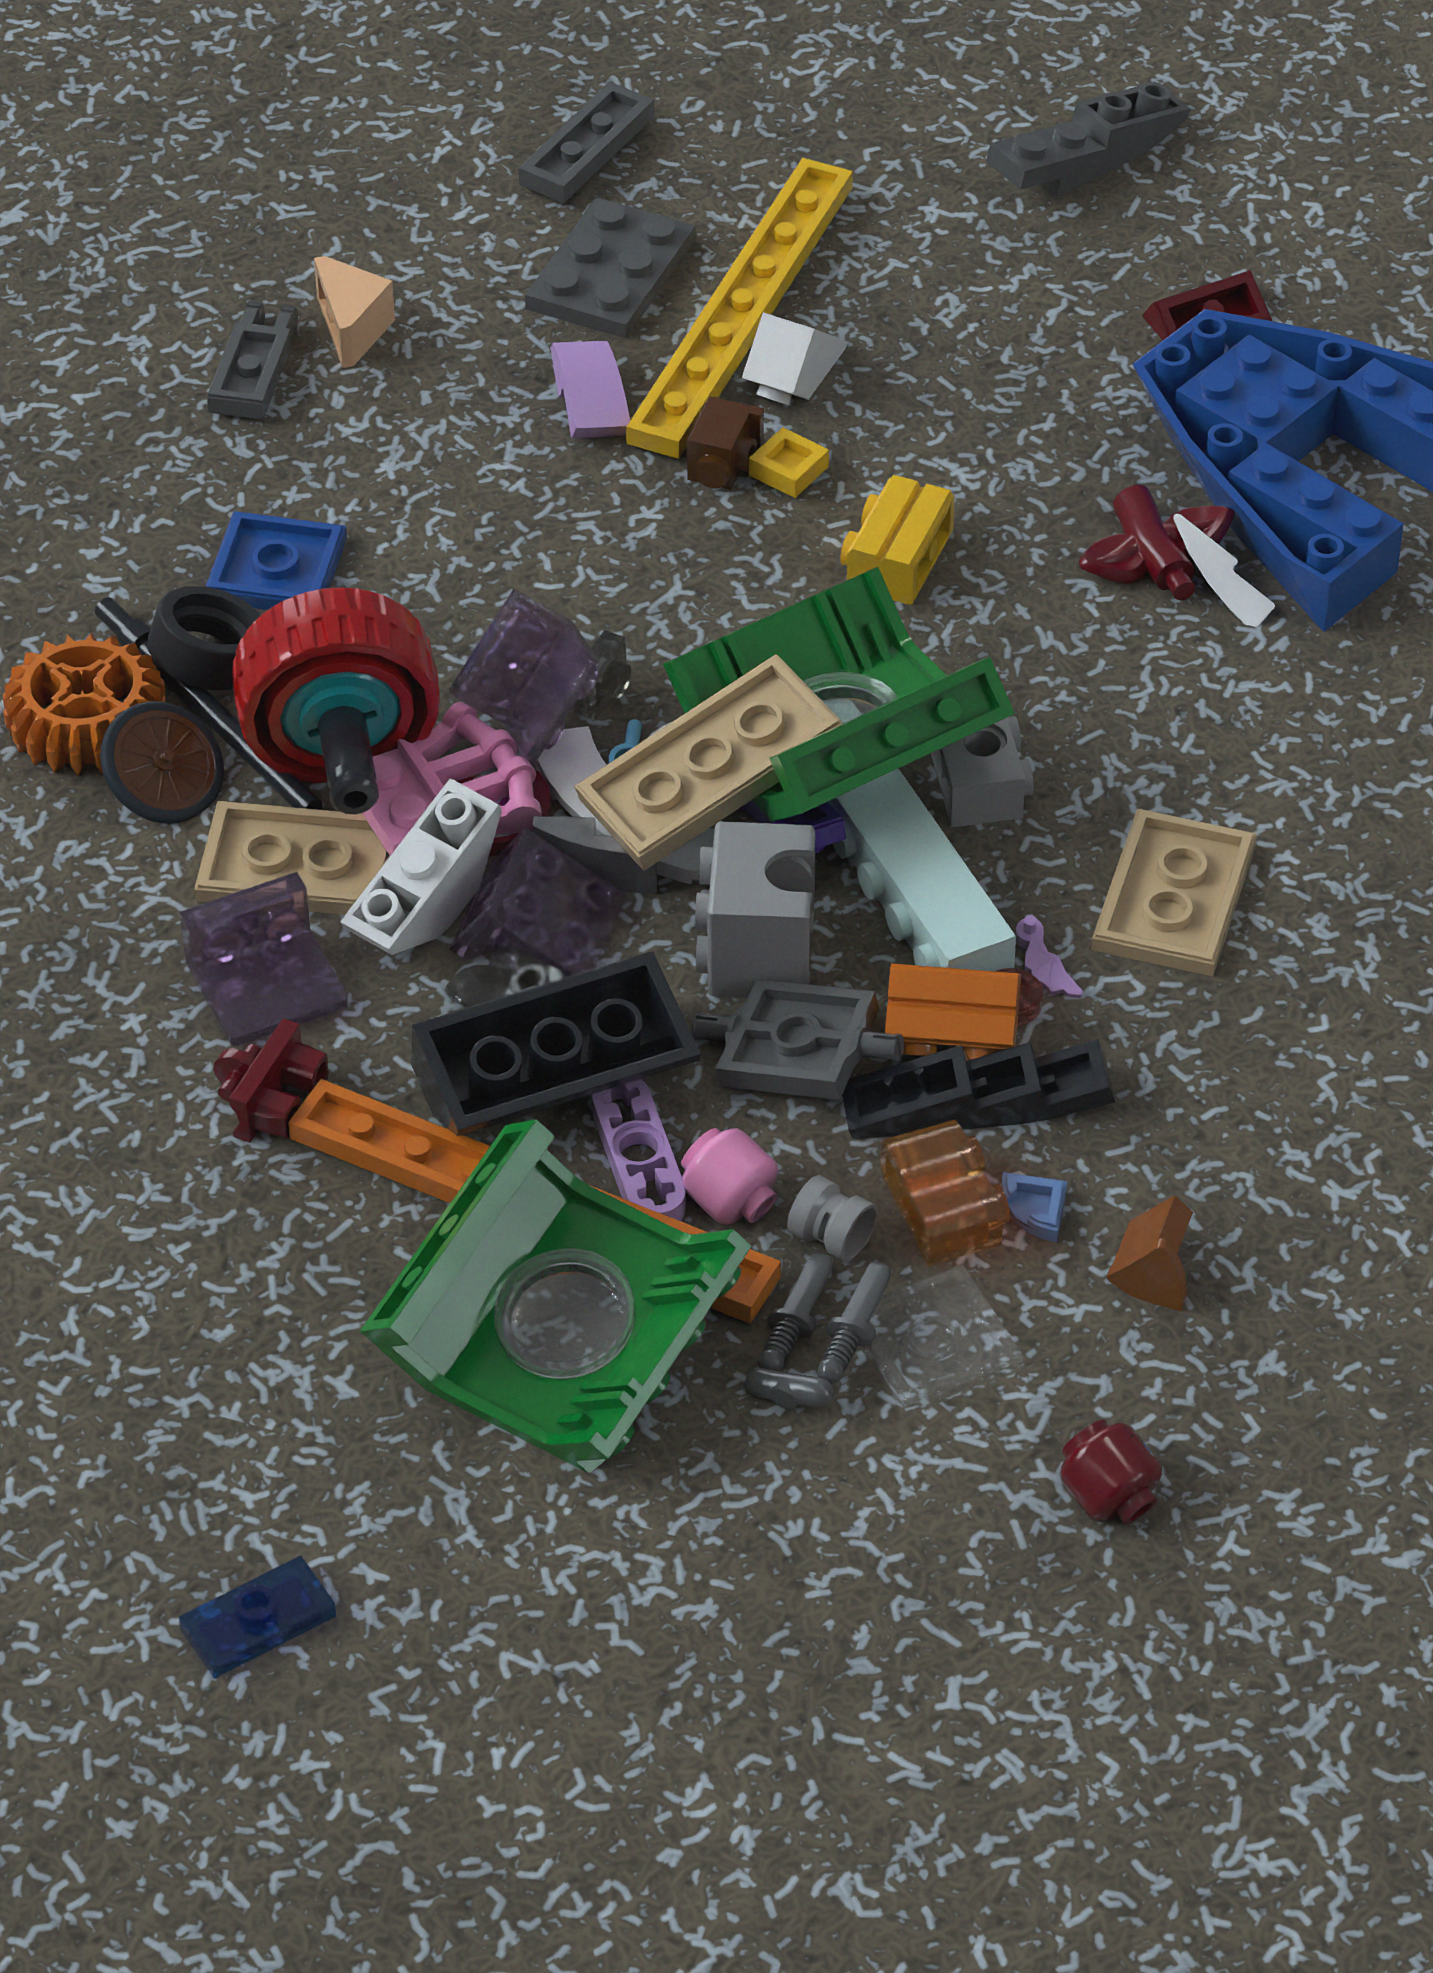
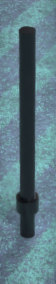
M106 597L99 601L95 607V615L117 635L121 646L136 643L141 655H150L148 651V635L151 627L140 618L133 619L113 598ZM152 658L153 664L156 666V670L160 671V677L292 807L322 809V801L295 775L274 771L253 753V750L247 745L243 737L239 721L206 689L189 686L169 676L155 664Z

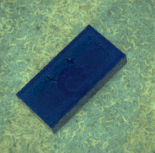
M300 1555L179 1616L181 1632L215 1679L336 1617L335 1602Z

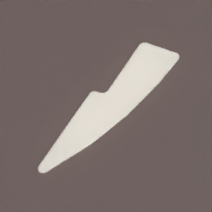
M1175 514L1173 519L1188 553L1207 583L1245 625L1258 627L1274 609V603L1234 572V567L1238 563L1234 556L1182 515Z

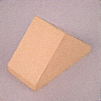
M326 256L314 258L317 299L342 368L352 367L395 321L392 280Z

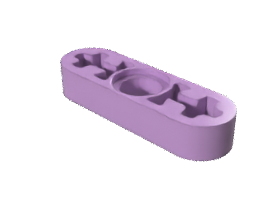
M642 1079L592 1094L593 1119L621 1197L681 1221L686 1211V1189L683 1186L682 1176L647 1084ZM623 1099L627 1106H631V1121L622 1124L620 1109L616 1103H612L613 1100ZM636 1144L647 1145L656 1151L652 1158L640 1162L628 1160L621 1153L627 1147ZM655 1179L658 1196L662 1201H666L665 1204L654 1205L651 1198H647L646 1182Z

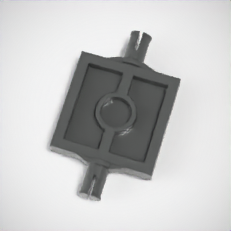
M756 979L747 1001L735 1014L729 1017L697 1012L695 1014L696 1018H693L692 1036L694 1039L726 1042V1047L715 1068L720 1087L840 1100L852 1071L860 1060L864 1059V1057L900 1061V1055H903L904 1050L902 1034L870 1032L879 1012V1005L875 991Z

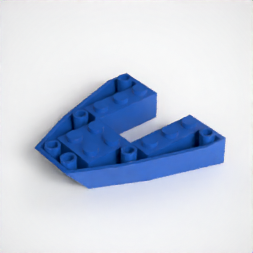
M1204 309L1132 364L1169 437L1214 506L1230 507L1234 510L1236 515L1230 528L1322 631L1325 632L1398 572L1404 523L1298 461L1334 434L1433 492L1432 361L1331 332Z

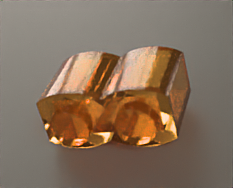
M951 1120L881 1141L880 1170L883 1179L928 1266L1002 1245L1003 1223L1010 1220L1009 1205L1002 1187L999 1184L991 1185L984 1174V1155L975 1136L966 1137L958 1122Z

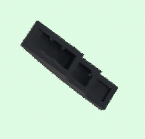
M1099 1039L1040 1057L1036 1056L1031 1042L972 1060L968 1059L963 1046L960 1045L848 1080L842 1094L848 1130L852 1138H882L1019 1125L1049 1120L1115 1103L1106 1057Z

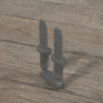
M812 1253L783 1308H773L767 1318V1324L774 1329L764 1346V1351L759 1356V1369H753L746 1377L745 1386L750 1395L756 1398L772 1400L775 1404L785 1409H794L797 1405L816 1408L826 1407L834 1397L832 1384L837 1383L843 1377L844 1370L847 1369L857 1347L871 1345L876 1335V1330L868 1323L888 1286L891 1276L890 1266L872 1261L863 1274L842 1317H832L826 1327V1334L832 1340L823 1355V1361L818 1365V1377L782 1372L784 1361L788 1359L799 1336H811L817 1326V1321L809 1314L832 1269V1259L830 1256Z

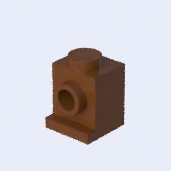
M709 396L687 439V480L701 483L709 488L731 490L740 471L749 472V457L764 444V408Z

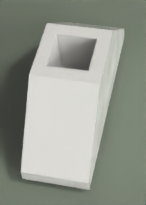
M450 778L340 921L343 928L391 955L440 937L454 923L480 888L502 812L499 804Z

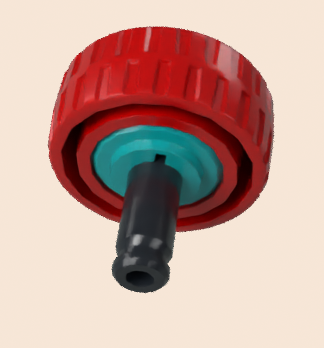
M326 588L293 596L271 607L255 620L247 629L236 649V656L232 666L234 699L239 724L247 745L263 763L278 773L293 774L303 782H328L331 804L336 810L345 814H361L371 809L377 803L379 790L376 783L374 756L397 749L398 739H403L410 743L427 739L436 724L439 715L440 692L436 664L429 638L426 636L425 629L420 621L407 608L382 594L357 588Z

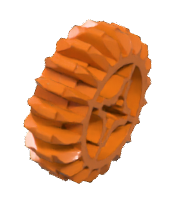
M92 632L86 640L74 641L67 634L65 642L57 646L44 641L41 654L25 653L24 663L11 668V677L9 683L4 685L5 692L3 693L5 726L9 729L10 736H12L13 742L17 745L18 752L27 751L33 765L47 760L54 773L61 769L65 763H71V767L77 776L83 770L84 764H95V767L103 774L100 756L102 741L109 725L120 713L140 703H166L164 680L160 677V671L156 670L151 655H141L136 643L121 646L116 635L109 637L104 642L97 641ZM123 695L127 696L123 702L118 701ZM47 702L52 703L46 709L42 708Z

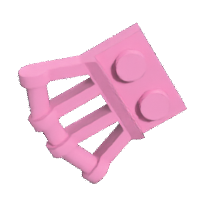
M460 701L454 703L447 710L442 722L432 729L427 739L418 740L414 743L398 739L397 749L373 757L379 798L371 809L362 814L391 856L450 778L458 781L494 767L498 769L496 772L462 783V785L493 802L509 796L507 804L500 806L502 812L495 835L533 831V817L542 816L540 803L534 798L532 783L536 777L535 769L527 758L516 754L518 747L511 734L506 730H495L477 718L475 709ZM464 738L476 745L439 758Z

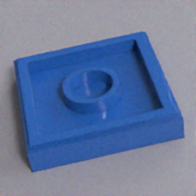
M233 511L206 587L226 591L245 600L253 608L269 610L278 603L305 592L330 588L347 540V528L345 525Z

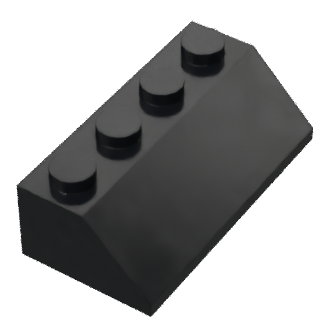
M653 951L412 1025L411 1066L433 1117L456 1136L700 1061L701 1055Z

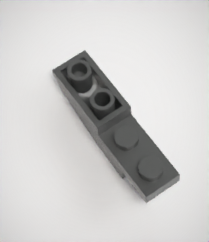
M1148 82L1141 86L1115 93H1106L1100 97L1077 102L1071 122L1059 123L1056 126L1018 134L1012 138L990 143L986 162L1020 190L1041 184L1058 197L1148 152L1188 118L1190 108L1172 95L1166 86L1157 82Z

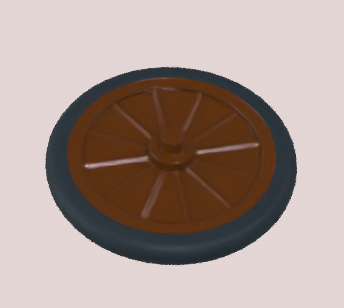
M165 702L140 703L120 713L105 732L100 755L105 780L115 797L136 815L158 823H180L203 812L217 798L224 778L222 753L210 729L201 719L188 710Z

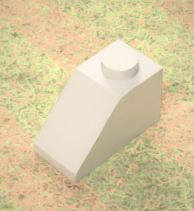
M763 312L742 378L760 384L756 395L789 405L792 395L809 400L843 353L848 342L814 328Z

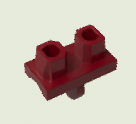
M282 1018L262 1049L254 1044H249L245 1051L234 1048L225 1049L215 1060L213 1066L215 1076L222 1084L218 1089V1095L223 1100L229 1102L230 1107L237 1114L239 1124L233 1131V1137L251 1143L259 1130L289 1138L288 1122L301 1106L300 1097L286 1093L285 1090L288 1086H292L310 1093L320 1079L327 1080L329 1075L327 1054L302 1044L300 1024Z

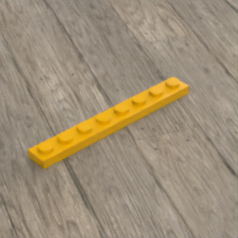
M802 157L626 426V441L628 445L677 459L681 457L687 447V439L709 396L716 398L720 396L752 346L763 312L772 315L852 190L853 171Z

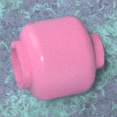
M717 1128L710 1129L692 1144L681 1161V1166L685 1169L682 1181L686 1193L720 1224L729 1225L742 1217L753 1223L766 1214L777 1199L778 1195L772 1190L778 1177L776 1161L745 1132L737 1128H731L722 1132Z

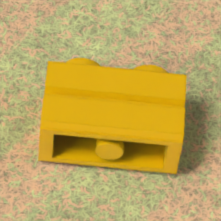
M893 475L888 479L880 495L871 493L863 508L861 529L859 532L849 531L841 549L840 562L842 565L847 566V580L879 567L893 601L908 605L913 604L953 531L955 495L952 494V491L927 483L922 487L916 480Z

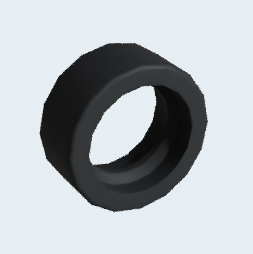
M184 586L167 592L159 601L148 635V651L155 664L163 671L189 686L207 690H232V666L236 656V649L247 629L261 615L245 600L226 591L206 586ZM195 631L208 634L224 641L227 645L203 641L188 632Z

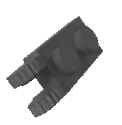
M248 301L241 321L235 322L207 396L209 413L264 420L297 329L298 308L296 306L282 305L281 312L273 327L264 325L265 311L263 302Z

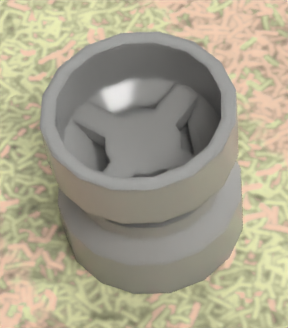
M821 1175L812 1177L798 1193L788 1216L787 1227L790 1233L807 1242L819 1240L825 1244L827 1253L848 1263L852 1261L870 1240L878 1220L879 1211L877 1205L858 1195L850 1198L841 1194L838 1184Z

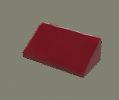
M1251 270L1155 301L1143 314L1144 319L1162 341L1204 309L1272 321Z

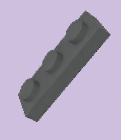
M609 81L518 168L519 185L565 203L654 118V99Z

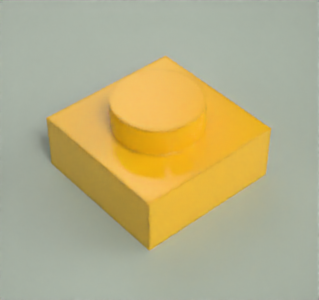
M784 427L749 457V476L794 498L802 493L829 467V449Z

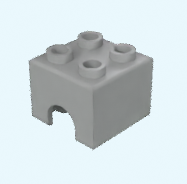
M718 822L714 829L713 847L701 846L699 884L710 885L709 890H701V893H697L695 930L708 931V936H697L696 973L708 974V993L714 997L748 998L756 979L810 984L809 947L810 933H813L815 893L814 828L811 825Z

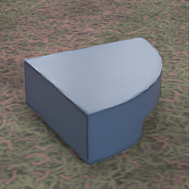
M1003 1172V1204L1013 1221L1026 1232L1038 1238L1057 1243L1068 1181Z

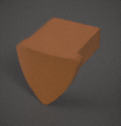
M1174 1195L1130 1220L1114 1262L1106 1276L1107 1280L1132 1297L1181 1311L1187 1298V1280L1184 1267L1177 1253L1193 1211Z

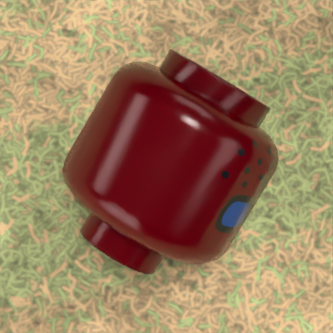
M1101 1419L1081 1430L1063 1447L1062 1454L1066 1459L1061 1466L1060 1478L1092 1520L1106 1522L1119 1516L1123 1523L1127 1525L1143 1516L1156 1504L1158 1499L1152 1491L1161 1479L1162 1466L1130 1425L1124 1423L1109 1425L1106 1420Z

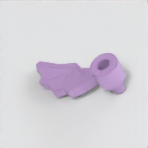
M1033 915L1026 916L1017 924L1016 943L1022 949H1026L1024 972L1032 976V984L1043 986L1050 995L1063 993L1071 998H1081L1083 995L1082 989L1065 971L1059 956L1047 951L1043 943L1044 929L1042 923Z

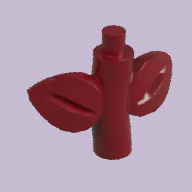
M1144 485L1129 486L1123 489L1113 502V509L1124 533L1105 537L1091 545L1079 558V567L1094 575L1124 584L1135 583L1146 573H1149L1159 589H1170L1175 599L1185 600L1195 592V585L1191 580L1195 572L1191 562L1194 561L1188 553L1175 524L1174 515H1182L1219 545L1236 514L1230 507L1200 506L1178 511L1163 522L1150 490Z

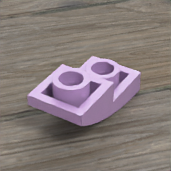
M608 341L552 343L550 349L558 398H565L571 439L626 435V426L630 422V416L621 376Z

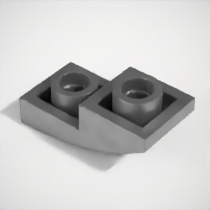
M533 817L536 865L551 873L590 886L631 893L656 894L657 863L643 871L613 836H596V819L594 817Z

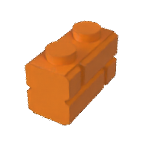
M891 963L885 1033H899L903 1035V1054L927 1056L937 1053L938 1044L962 1045L968 1059L972 1060L1001 1051V1049L1005 1050L1015 1047L1021 974Z

